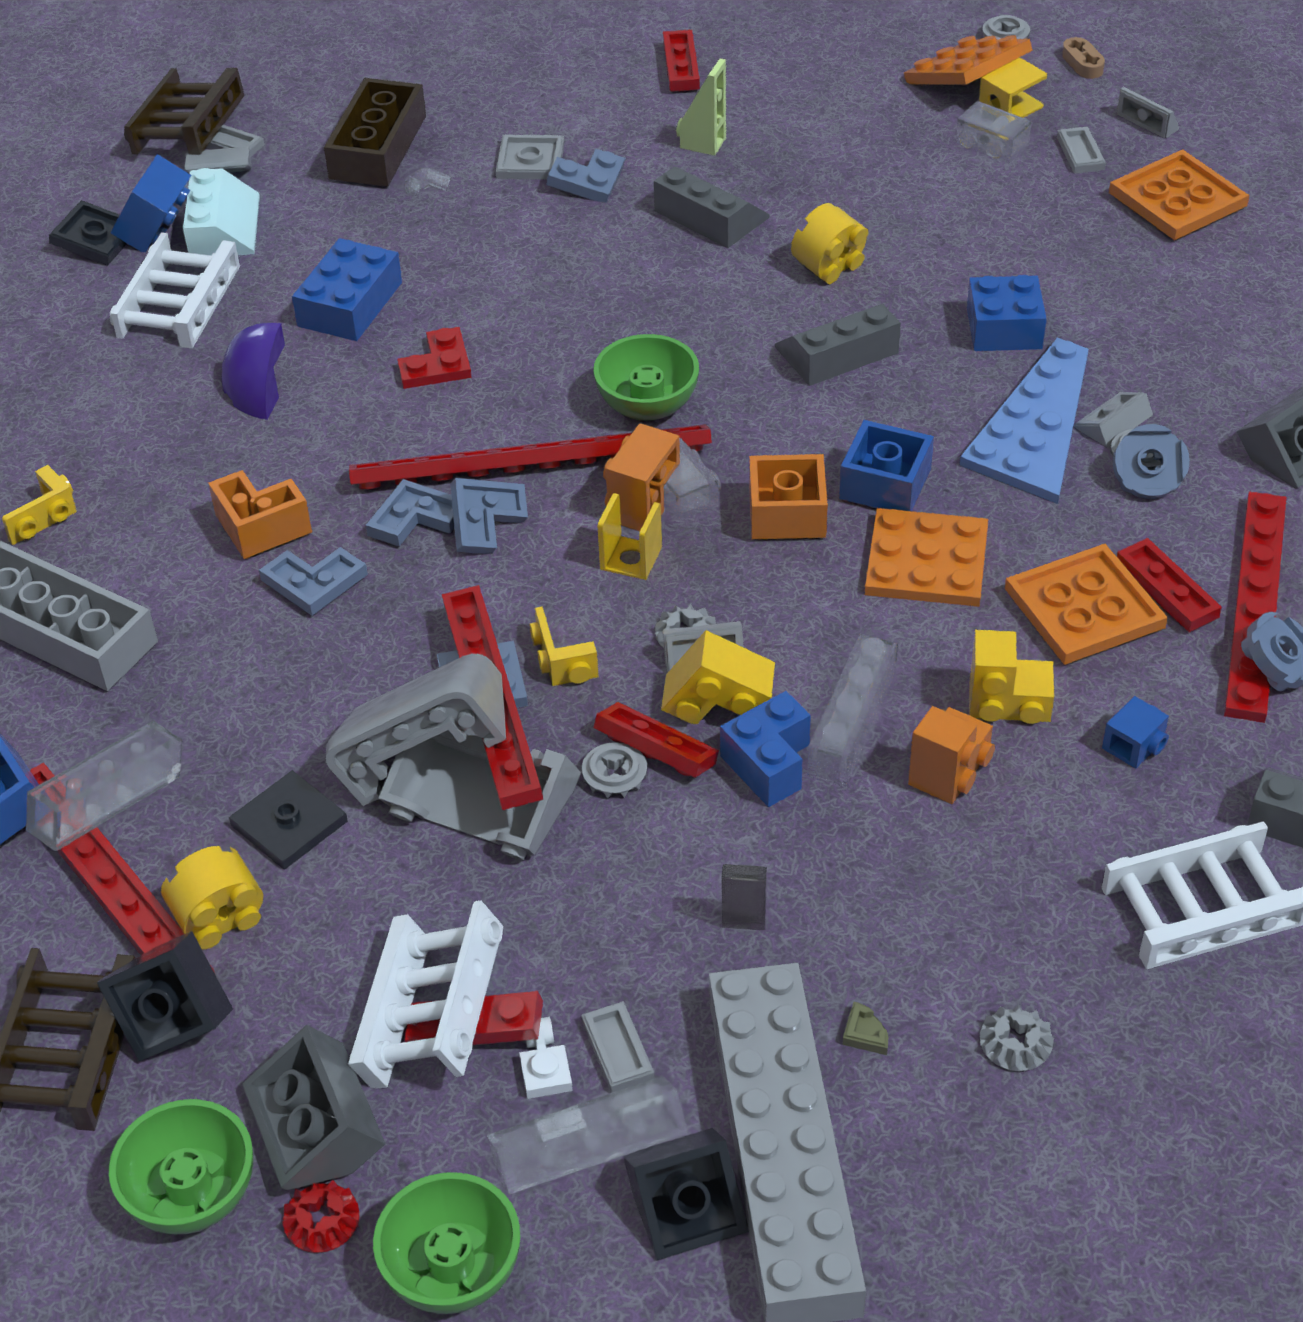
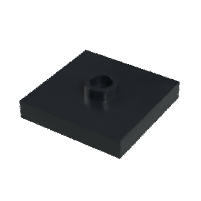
M83 200L49 234V244L107 266L127 243L111 234L120 214Z
M293 770L229 817L230 824L234 829L284 870L348 822L346 812Z

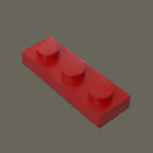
M692 30L663 31V45L670 91L700 90V77Z
M1149 538L1117 552V558L1143 589L1188 632L1220 618L1222 606Z
M616 702L596 714L594 729L607 734L608 738L615 742L625 743L641 751L647 758L658 759L674 767L682 775L696 778L716 765L719 750L624 704Z
M532 991L485 996L472 1045L538 1039L543 1000L539 992ZM433 1001L415 1002V1003H411V1005L421 1004V1003H427V1002H433ZM441 1019L407 1024L404 1041L410 1042L435 1038Z

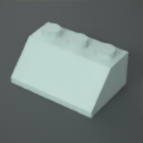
M201 168L199 170H190V175L192 176L189 179L188 189L191 191L187 196L183 225L188 253L211 256L213 253H216L221 242L224 240L235 242L238 255L255 254L259 193L224 169Z

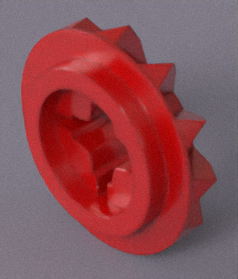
M333 1179L329 1184L313 1183L302 1191L295 1189L291 1201L288 1204H284L282 1224L285 1234L292 1244L307 1252L322 1253L334 1250L346 1243L356 1231L360 1218L358 1202L350 1188L344 1189L338 1186ZM325 1201H327L328 1212L331 1216H323L314 1228V1221L310 1211L318 1212L321 1205L324 1206Z

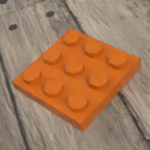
M1016 35L1006 36L1001 39H996V36H987L976 40L975 36L960 39L955 47H946L936 52L937 56L916 61L914 68L904 72L905 80L909 84L967 85L1033 51L1030 39H1017Z
M1183 149L1111 181L1109 193L1173 240H1177L1248 206L1250 196Z
M877 508L865 584V595L980 607L988 519Z
M1106 543L1010 576L1005 581L1007 593L1064 665L1166 628L1168 617Z

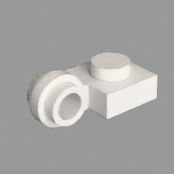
M550 1017L541 1018L539 1038L526 1040L527 1048L536 1047L537 1050L520 1052L527 1099L572 1091V1081L565 1046L559 1045L546 1048V1045L554 1044L553 1030Z

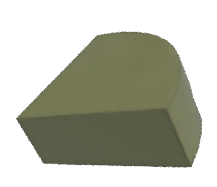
M853 1002L843 1036V1045L887 1055L889 1039L887 1030L878 1018L873 1015L874 1012L869 1007Z

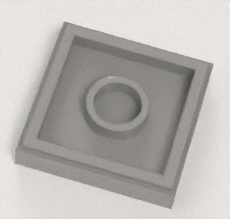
M502 135L496 167V179L547 180L556 158H562L564 136Z

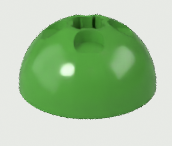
M656 334L634 335L617 340L603 349L594 363L595 382L606 403L619 414L640 421L662 419L678 411L693 394L699 376L698 359L687 345L674 338Z
M185 1099L159 1105L137 1118L118 1139L109 1163L111 1189L124 1211L132 1219L148 1229L174 1235L190 1234L207 1229L225 1218L237 1206L245 1194L253 1169L251 1138L243 1122L232 1111L217 1103L199 1099Z
M448 1172L434 1174L407 1185L387 1203L379 1216L374 1230V1257L379 1272L386 1284L399 1298L409 1305L437 1314L464 1312L489 1300L502 1288L509 1278L519 1253L520 1225L512 1203L492 1183L465 1173Z

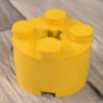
M831 203L822 204L811 211L805 218L809 223L804 230L797 229L794 234L791 253L801 264L827 284H832L839 278L842 271L847 268L854 271L861 266L865 258L862 251L869 232L862 224Z
M211 846L192 853L175 866L178 874L172 881L169 882L166 877L161 887V895L183 933L186 934L192 931L201 949H209L217 945L222 939V934L236 927L239 930H247L255 926L261 919L259 909L263 902V891L238 851L231 847V852H223L220 846Z

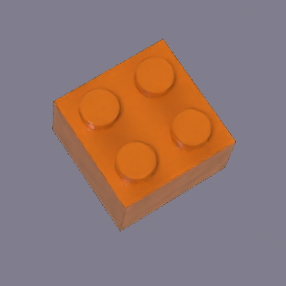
M824 454L749 456L751 538H826L828 503Z

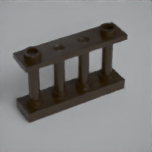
M171 68L124 126V136L129 143L132 155H138L150 139L183 140L186 143L189 155H201L245 96L238 68H226L215 83H181L177 68ZM183 95H205L204 97H182ZM173 110H194L193 112H172ZM162 124H183L181 127H160Z
M31 948L26 964L21 965L18 969L16 978L17 989L0 1034V1112L3 1103L63 1107L71 1114L77 1130L95 1131L125 1035L104 995L100 1008H95L93 1012L36 1007L43 989L102 993L97 982L134 960V955L117 954L112 971H107L105 975L48 971L40 948ZM30 1026L91 1030L88 1046H83L81 1050L23 1046ZM17 1064L79 1069L75 1085H70L68 1089L10 1084Z

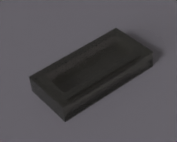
M723 864L722 928L765 931L767 867Z

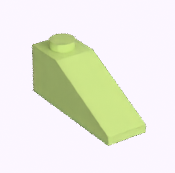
M725 59L718 60L684 117L678 121L676 134L680 137V148L715 156L726 139Z

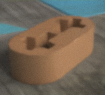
M1079 37L1069 38L1064 41L1062 57L1078 75L1089 79L1098 78L1103 75L1105 59L1089 41Z

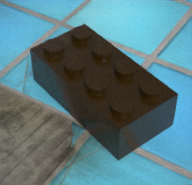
M364 78L324 146L328 178L330 180L386 187L390 185L426 117L423 84Z

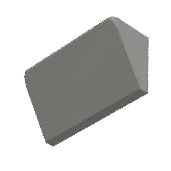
M1125 87L1120 88L1117 115L1163 138H1167L1179 130V125L1173 111Z
M249 147L204 150L201 155H189L187 153L185 171L189 174L190 170H199L201 168L224 169L227 172L248 171L252 169Z
M1119 392L1078 421L1074 427L1103 446L1109 447L1117 434L1128 429H1134L1151 417L1153 412L1146 393Z

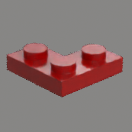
M460 327L441 328L426 332L429 354L412 355L397 359L403 389L472 378Z

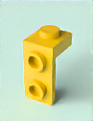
M49 465L35 471L42 496L2 517L8 540L12 545L24 539L32 538L37 532L57 522H62L77 512L70 482L63 474L59 476Z
M536 607V622L529 624L531 638L534 646L541 645L542 650L537 651L540 670L542 674L549 673L552 686L572 682L583 683L589 679L599 677L597 650L594 641L555 648L543 607Z

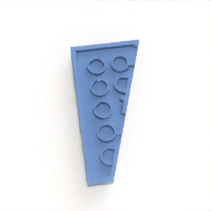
M1056 338L961 455L960 466L1058 504L1089 349L1074 344L1071 341Z

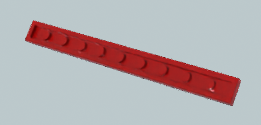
M706 424L660 429L679 435L680 447H682L683 452L703 450V444L712 443L711 429ZM632 433L352 464L349 466L351 485L359 484L360 489H371L380 487V481L395 480L396 485H399L403 479L416 483L417 477L431 476L433 481L452 479L453 473L467 471L468 476L475 477L489 474V469L503 467L504 472L523 471L527 464L539 463V468H554L561 466L560 461L575 459V464H589L596 462L597 456L610 455L611 458H614L620 450L624 438Z

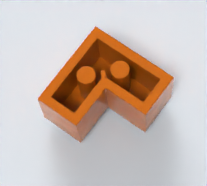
M639 423L633 433L624 438L621 448L614 458H610L606 462L603 471V478L606 480L607 487L605 506H607L613 493L619 494L622 526L640 531L654 502L661 503V515L663 514L664 485L680 464L679 435Z
M241 470L208 483L215 515L243 559L312 533L306 499L292 479L256 491L244 471Z
M932 706L912 734L908 785L953 804L961 792L967 794L970 791L976 778L977 768L980 765L986 767L989 764L995 750V744L991 743L993 725L951 707L944 711Z

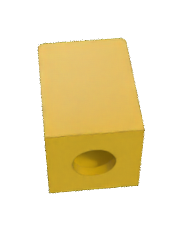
M1017 58L982 76L978 110L1006 127L1043 108L1044 104L1023 91L1047 79V73L1024 59ZM991 94L997 97L992 101L990 100Z
M613 493L597 525L600 570L646 580L662 548L661 503L654 502L640 530L639 540L621 536L620 496ZM626 551H637L640 553V561L636 564H626L621 561L620 556Z

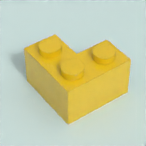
M705 630L666 674L661 710L691 724H698L716 704L742 715L772 698L775 662Z
M975 630L969 682V716L982 718L990 722L999 719L1021 720L1029 724L1051 722L1054 702L1053 661L1017 660L1016 632Z

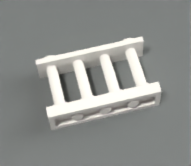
M161 232L154 245L150 246L146 258L121 298L111 309L110 322L114 326L116 337L123 339L131 325L173 330L178 336L180 347L193 348L240 267L235 242L223 240L216 253H213L211 256L171 251L168 234ZM169 264L206 268L200 276L165 271ZM156 284L194 288L188 296L153 292ZM144 304L182 309L175 317L140 312Z
M1264 821L1249 826L1240 825L1227 832L1135 857H1122L1106 864L1102 884L1104 894L1108 895L1124 890L1147 930L1144 931L1139 957L1146 969L1303 925V887L1291 891L1282 890L1260 855L1268 829ZM1242 858L1266 898L1251 902L1243 901L1222 868L1221 863ZM1203 869L1226 909L1212 913L1203 912L1181 874ZM1164 879L1187 920L1169 925L1162 923L1141 885Z
M481 900L473 903L469 921L465 927L425 934L408 914L393 917L348 1065L370 1088L388 1087L393 1066L396 1062L437 1056L455 1077L464 1076L504 927ZM462 945L457 962L422 968L428 951ZM451 982L447 999L411 1005L417 987ZM441 1019L435 1038L400 1043L407 1024Z

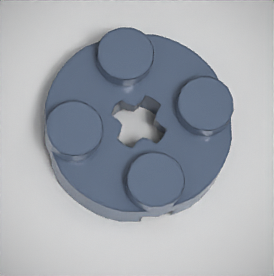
M1157 424L1141 425L1131 430L1129 434L1123 437L1113 456V470L1117 480L1120 482V487L1125 492L1144 499H1158L1174 492L1189 469V453L1182 439L1179 441L1171 433L1172 430ZM1147 453H1153L1154 459L1161 462V465L1156 466L1153 471L1148 470L1147 466L1142 465L1141 460L1146 458Z
M1267 612L1248 627L1247 637L1241 642L1242 650L1267 676L1269 684L1274 689L1284 691L1288 687H1302L1303 627L1290 617L1283 621L1274 617L1278 613Z

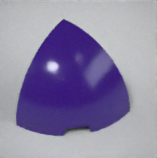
M281 323L255 324L237 333L229 343L222 364L221 380L223 391L232 400L233 406L245 414L268 420L279 399L273 367L285 347Z

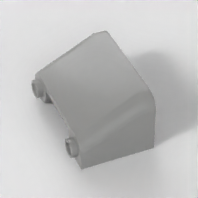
M468 654L352 710L326 744V763L355 798L365 806L379 799L381 786L378 780L387 777V765L384 760L447 730L450 731L459 743L467 740L466 735L481 737L488 748L506 740L501 672L486 656Z
M447 730L396 754L379 796L381 801L391 807L389 814L408 822H412L414 816L501 845L500 852L524 861L526 854L535 856L573 793L581 775V772L566 755L548 749L543 754L541 751L533 749L530 753L544 800L502 810L481 737L466 735L467 740L459 743L450 731Z

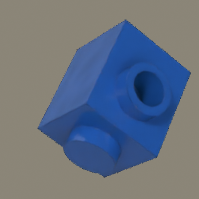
M1134 696L1106 723L1102 749L1136 769L1151 753L1157 756L1164 749L1169 735L1165 733L1169 715Z

